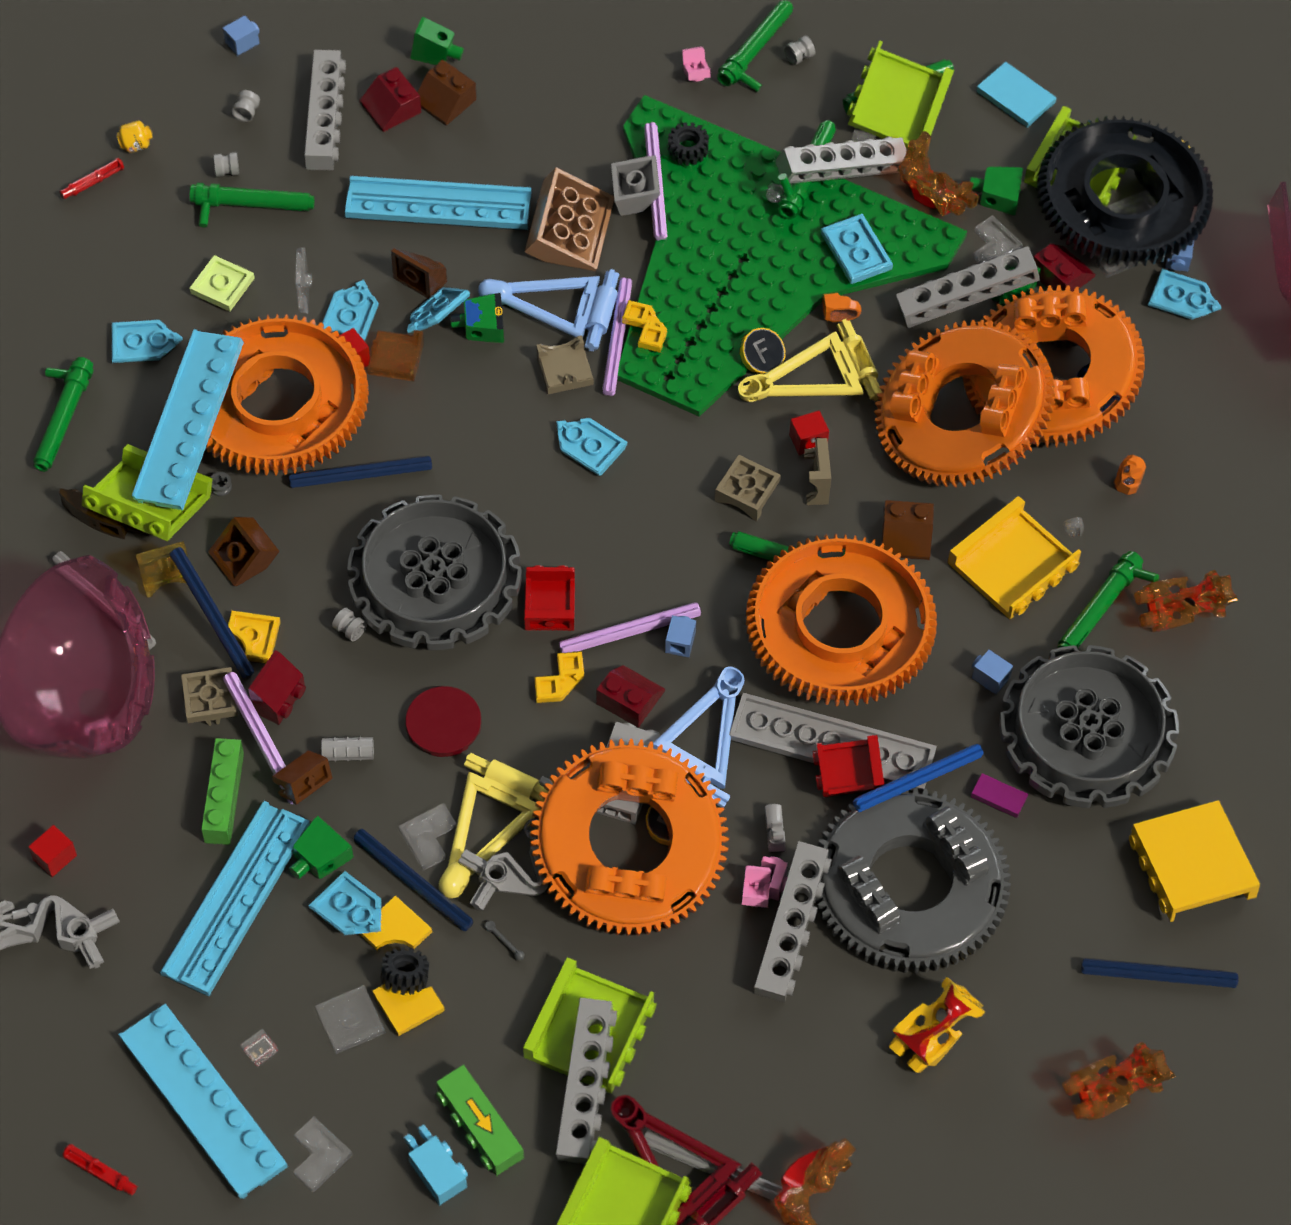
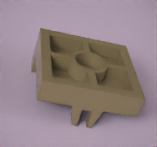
M582 335L562 345H536L537 360L548 394L594 385V379L584 350Z
M816 438L815 447L804 450V459H813V471H809V482L815 485V492L806 494L807 505H826L829 503L832 479L827 438Z
M738 455L715 489V502L734 505L746 512L752 520L757 522L762 514L763 506L780 482L781 475Z
M231 667L181 674L188 723L206 721L211 726L212 720H216L218 725L221 718L238 716L237 705L223 681V677L232 672Z

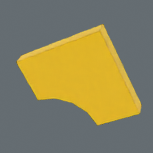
M231 611L228 626L234 637L243 645L246 657L251 662L266 664L274 651L281 622L280 617Z
M395 896L381 908V931L362 933L360 935L376 950L392 943L405 944L415 949L432 933V928Z
M385 984L372 990L375 999L398 1036L445 1011L443 1004L432 987L422 989L420 992L414 990V994L409 995L408 991H405V995H400L401 991H397L395 994L392 992V987L387 990Z

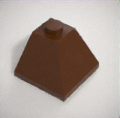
M396 248L391 250L393 278L429 299L447 282L446 268L442 263Z

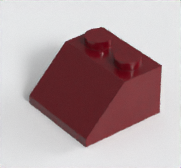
M397 67L377 76L360 99L361 105L383 132L421 113L420 95Z
M1050 244L1033 257L1036 266L1040 268L1039 281L1047 288L1051 285L1052 290H1056L1057 286L1060 285L1061 290L1065 291L1067 285H1069L1070 291L1074 292L1076 287L1080 289L1096 276L1092 270L1064 246Z
M275 650L249 687L250 699L258 715L277 725H280L284 718H288L292 712L296 699H300L306 690L303 674L279 651Z
M622 665L610 671L596 690V704L639 728L665 692V688Z

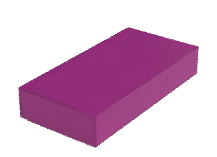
M982 773L972 791L971 797L1017 818L1027 800L1028 794Z

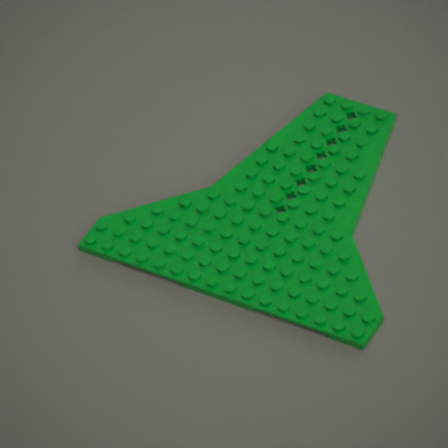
M644 95L623 125V132L633 158L647 157L644 126L646 123H656L658 128L667 238L660 241L656 240L638 302L652 306L656 316L666 327L667 335L661 352L638 347V341L643 328L631 325L619 362L617 381L700 417L749 371L742 362L740 347L743 337L750 331L758 328H767L777 333L783 339L822 302L823 294L838 293L839 295H844L948 269L967 237V231L843 178L812 181L807 191V199L802 205L800 213L793 219L784 218L779 213L778 207L784 191L778 179L780 173L775 161L781 152ZM684 122H687V126H690L692 122L695 123V127L699 124L702 126V130L705 129L709 136L708 152L702 162L697 160L696 165L690 162L689 166H685L686 162L683 161L682 165L678 164V159L673 161L672 156H669L668 135L671 133L672 128L676 129L678 124L683 127ZM683 141L680 143L685 147L697 145L693 141ZM863 214L893 263V269L851 284L824 240L821 228ZM740 258H744V259H746L748 262H743V263L741 264V263H739V259H740ZM728 275H736L737 279L729 280ZM724 291L728 295H722L721 297H719L718 292ZM707 308H714L717 312L707 313ZM697 325H704L706 329L701 328L697 330ZM692 341L695 346L686 347V342ZM681 358L685 362H680L679 364H676L675 359ZM670 375L674 380L669 379L665 381L664 376Z

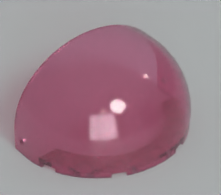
M91 555L61 562L38 577L14 607L0 638V722L6 732L16 742L36 752L59 758H94L124 748L141 730L142 726L140 723L144 715L149 714L154 692L155 661L154 655L149 653L147 639H151L143 612L129 587H123L117 579L118 574L111 567Z

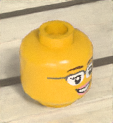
M134 121L120 127L117 139L122 150L126 149L127 152L134 153L149 147V139H152V132L150 127L144 126L141 121Z

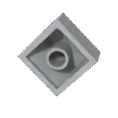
M656 155L611 163L614 200L620 216L643 212L660 196Z

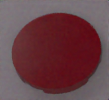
M448 686L431 688L419 694L410 704L406 714L407 733L414 745L431 753L432 756H454L467 750L468 746L480 734L481 712L476 701L461 689Z

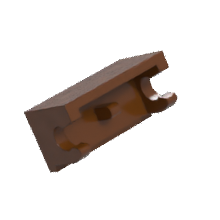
M309 750L272 776L273 782L284 788L278 791V794L296 805L333 779L327 757Z

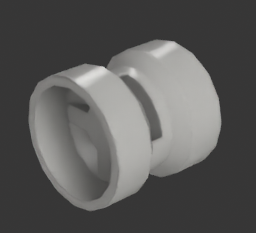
M803 36L796 43L791 42L785 46V53L788 60L793 65H797L802 62L803 58L808 59L814 56L815 48L809 37Z
M240 91L237 103L234 104L232 109L233 116L240 121H252L255 109H257L260 103V98L252 91Z
M237 152L229 153L226 156L214 154L216 177H222L225 174L239 175Z
M344 608L334 618L332 627L338 632H344L345 637L353 642L364 633L367 623L360 617L356 618L354 612L350 609Z

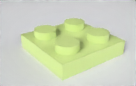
M214 255L190 287V293L231 311L255 279L254 273Z

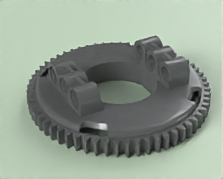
M915 787L913 793L906 791L862 812L856 811L855 807L849 804L848 812L841 810L840 818L835 816L834 823L828 824V832H823V840L819 839L818 847L829 850V859L833 851V845L836 847L833 856L832 867H830L828 874L823 873L821 882L825 883L821 898L816 897L815 903H819L818 912H823L822 920H828L827 929L834 928L833 937L841 934L840 944L848 941L847 949L849 951L855 947L857 949L856 957L864 953L865 962L871 957L874 958L875 966L881 961L884 962V969H887L889 964L894 965L895 972L899 966H903L905 973H907L909 967H914L915 973H918L919 967H924L927 973L929 966L932 965L938 971L939 964L941 963L947 969L949 960L957 965L959 957L965 961L968 953L974 955L976 948L981 949L984 942L988 943L990 936L994 935L996 927H999L1001 919L1004 917L1008 905L1007 901L1010 896L1008 891L1011 883H1009L1011 875L1007 873L1009 864H1005L1007 855H1001L1004 847L998 846L999 838L991 839L994 830L986 831L988 823L979 824L981 816L978 815L973 818L972 808L965 812V803L957 807L955 805L956 798L947 802V794H944L939 799L937 798V791H934L932 796H928L927 789H924L923 794H918V789ZM909 846L927 850L934 854L951 878V890L947 897L933 908L915 912L898 909L889 897V894L884 891L873 871L870 872L875 861L882 854L898 847ZM812 870V875H813L812 877H814V876L816 875V873H815L813 870ZM994 882H996V887H994L991 904H988V900L991 893V886ZM887 944L905 948L909 952V956L905 958L904 953L893 952L887 949H883V952H880V946Z

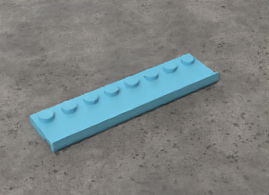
M350 176L345 218L527 230L532 189L529 187Z
M193 329L132 493V497L138 503L149 502L155 503L156 506L178 510L184 509L244 344L242 338L201 332Z
M264 801L261 803L160 971L161 976H166L210 996L292 857L293 845L310 825L309 820L284 809H277L269 805V802Z
M166 1003L123 1033L118 1034L240 1199H244L250 1191L259 1185L262 1186L288 1167L286 1161Z

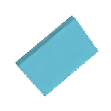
M1007 62L1003 63L980 83L976 92L1027 128L1054 105L1057 98Z
M863 214L821 228L824 240L851 284L893 269V263Z

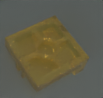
M184 541L136 554L147 598L152 597L165 584L173 582L186 584L170 557V552L178 547H181L188 557Z

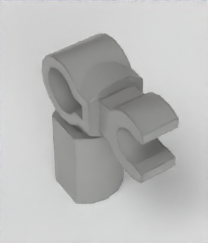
M766 805L765 818L768 851H785V831L783 830L781 805Z

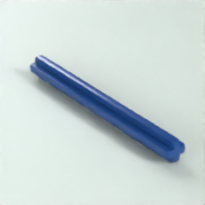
M974 744L856 797L853 805L856 811L862 812L981 758L984 752L979 744Z

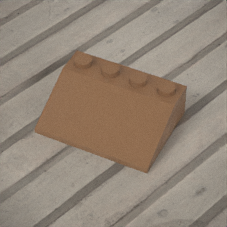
M556 167L543 180L525 253L548 263L591 271L597 270L614 196Z

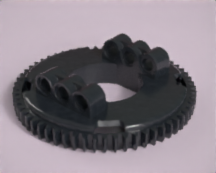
M1114 115L1112 120L1105 116L1103 121L1096 118L1095 123L1088 120L1086 125L1080 123L1078 128L1073 126L1071 132L1066 130L1064 136L1060 135L1058 141H1054L1053 146L1049 147L1038 173L1037 198L1040 199L1039 206H1042L1041 213H1046L1044 219L1050 220L1049 227L1055 226L1054 234L1061 232L1060 240L1067 238V246L1074 243L1073 250L1082 248L1081 254L1090 253V259L1097 255L1098 262H1101L1103 258L1107 259V264H1110L1112 260H1116V266H1119L1120 261H1124L1126 267H1128L1129 262H1133L1134 266L1137 267L1138 261H1141L1146 266L1148 260L1154 265L1156 258L1163 262L1165 256L1171 259L1173 253L1178 256L1180 250L1185 251L1187 245L1192 246L1193 240L1197 241L1199 234H1202L1203 229L1206 227L1213 203V182L1210 181L1211 175L1207 174L1208 167H1204V160H1199V153L1194 154L1195 147L1188 148L1189 141L1183 143L1182 136L1175 137V131L1169 133L1167 132V127L1164 129L1159 128V123L1154 126L1151 125V121L1148 123L1142 122V118L1139 121H1134L1133 116L1130 120H1125L1124 115L1121 119H1117ZM1130 131L1132 132V134L1140 135L1149 139L1153 137L1154 139L1153 142L1146 143L1143 141L1131 139L1128 136V133ZM1056 169L1058 171L1055 176L1054 184L1050 186V181H1052V176L1054 170ZM1107 169H1133L1138 182L1144 188L1146 187L1149 197L1155 201L1156 205L1150 210L1139 214H1121L1104 207L1090 187V181L1097 174ZM1195 206L1197 207V210L1193 218L1194 220L1193 222H1191L1190 219L1192 217L1193 209Z

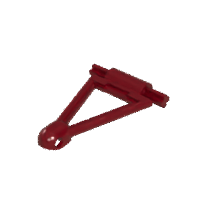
M621 1095L612 1102L611 1112L613 1116L627 1130L641 1159L659 1167L641 1131L646 1127L718 1166L689 1195L687 1201L680 1204L677 1210L680 1212L676 1225H680L688 1217L692 1220L687 1225H717L746 1197L744 1192L763 1175L759 1168L751 1163L732 1180L730 1177L742 1165L739 1162L646 1113L644 1108L629 1095Z

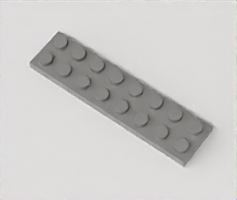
M747 693L742 694L729 733L732 741L814 763L812 751L817 750V743L822 742V745L851 742L866 740L867 736L877 735L884 783H890L932 764L937 746ZM926 783L917 786L919 793H923Z

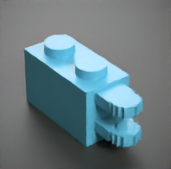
M424 1125L418 1127L421 1137L426 1141L424 1144L418 1146L414 1137L410 1134L404 1137L406 1144L411 1149V1152L408 1153L409 1161L438 1204L441 1205L467 1188L466 1177L468 1174L460 1162L456 1164L451 1158L453 1153L445 1141L441 1143L436 1136L433 1137Z

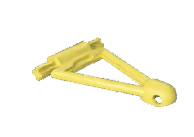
M846 319L837 324L844 341L841 342L837 332L834 331L766 374L746 377L738 386V394L745 402H754L767 397L863 395L861 385H864L870 400H879L877 394L883 392L879 388L880 386L877 381L878 372L862 337L856 335L850 320L847 321ZM829 348L845 384L773 385V382Z
M473 753L468 754L464 766L484 775V778L468 772L448 867L439 881V891L447 898H457L462 895L470 882V877L475 873L458 863L465 849L477 791L522 812L476 854L488 861L535 818L532 815L533 811H541L540 808L536 807V802L532 801V799L544 802L539 797L540 792L548 793L544 786L540 785V780L495 759L490 762Z

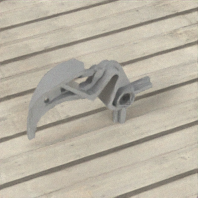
M544 776L539 781L543 786L545 783L553 785L550 779ZM531 846L529 851L538 882H533L508 852L494 855L486 861L465 849L458 863L478 873L481 883L470 901V905L474 906L476 910L483 911L494 892L532 896L544 893L549 883L542 885L546 875L538 876L537 873L543 867L542 865L534 866V862L540 859V857L532 856V851L538 849V847ZM491 871H498L502 877L494 879L489 873Z
M50 895L42 899L39 904L30 903L27 908L12 911L15 909L13 903L4 900L0 902V951L19 944L38 943L49 913L55 910L57 940L61 949L72 952L81 950L89 968L95 967L96 969L100 967V964L104 963L95 944L98 938L97 933L120 921L114 909L89 920L87 916L58 896ZM27 916L31 919V922L26 926L4 922L7 919L13 918L14 920ZM80 930H86L83 935H75Z

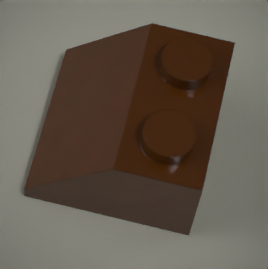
M441 60L427 72L417 92L420 95L421 108L447 126L476 101V82L446 61Z
M885 500L882 528L884 549L889 550L892 547V554L900 553L901 558L930 560L934 504Z
M233 517L208 551L234 586H239L266 570L280 552L253 517Z

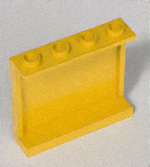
M1019 496L951 549L948 558V564L1009 620L1016 614H1023L1033 600H1040L1050 586H1057L1067 572H1074L1080 564L1079 558L1081 554L1079 549L1074 553L1070 552L1025 512V501Z
M1219 800L1133 824L1131 835H1129L1130 845L1133 850L1137 851L1140 867L1143 871L1147 872L1150 888L1153 892L1157 893L1160 909L1163 914H1167L1170 922L1174 921L1175 915L1178 912L1244 894L1247 900L1257 898L1260 883Z

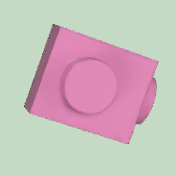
M697 47L682 50L683 71L688 80L698 82L704 80V78H709L710 68L705 61L704 48Z
M763 856L761 867L771 868V874L773 875L769 886V898L779 901L788 878L786 877L788 863L778 857Z
M746 866L742 905L768 908L771 868Z

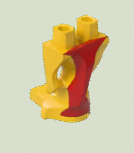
M948 977L943 980L941 985L944 989L943 993L934 1003L929 1006L922 1003L893 1029L896 1036L889 1047L899 1056H902L910 1047L916 1054L907 1064L916 1073L922 1072L928 1066H936L963 1034L960 1030L955 1031L952 1029L959 1020L968 1016L979 1018L985 1013L982 1009L984 1005L974 998L964 986L955 984ZM943 1008L946 1011V1018L939 1022L937 1020V1012ZM921 1015L925 1016V1023L922 1026H918L916 1024L918 1017ZM943 1033H948L949 1039L945 1043L939 1044L938 1037Z

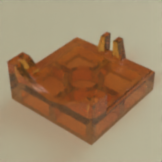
M378 330L376 339H373V345L371 346L368 374L415 381L424 346L423 331L414 330L413 336Z

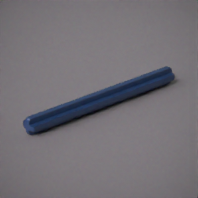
M430 456L301 472L290 474L289 481L290 486L296 488L432 469V461Z
M181 547L172 550L170 557L240 675L244 679L254 674L252 665Z
M360 829L355 833L354 841L461 930L467 931L473 925V919L367 831Z
M1083 959L1081 964L1082 973L1089 975L1236 988L1238 985V973L1096 959Z

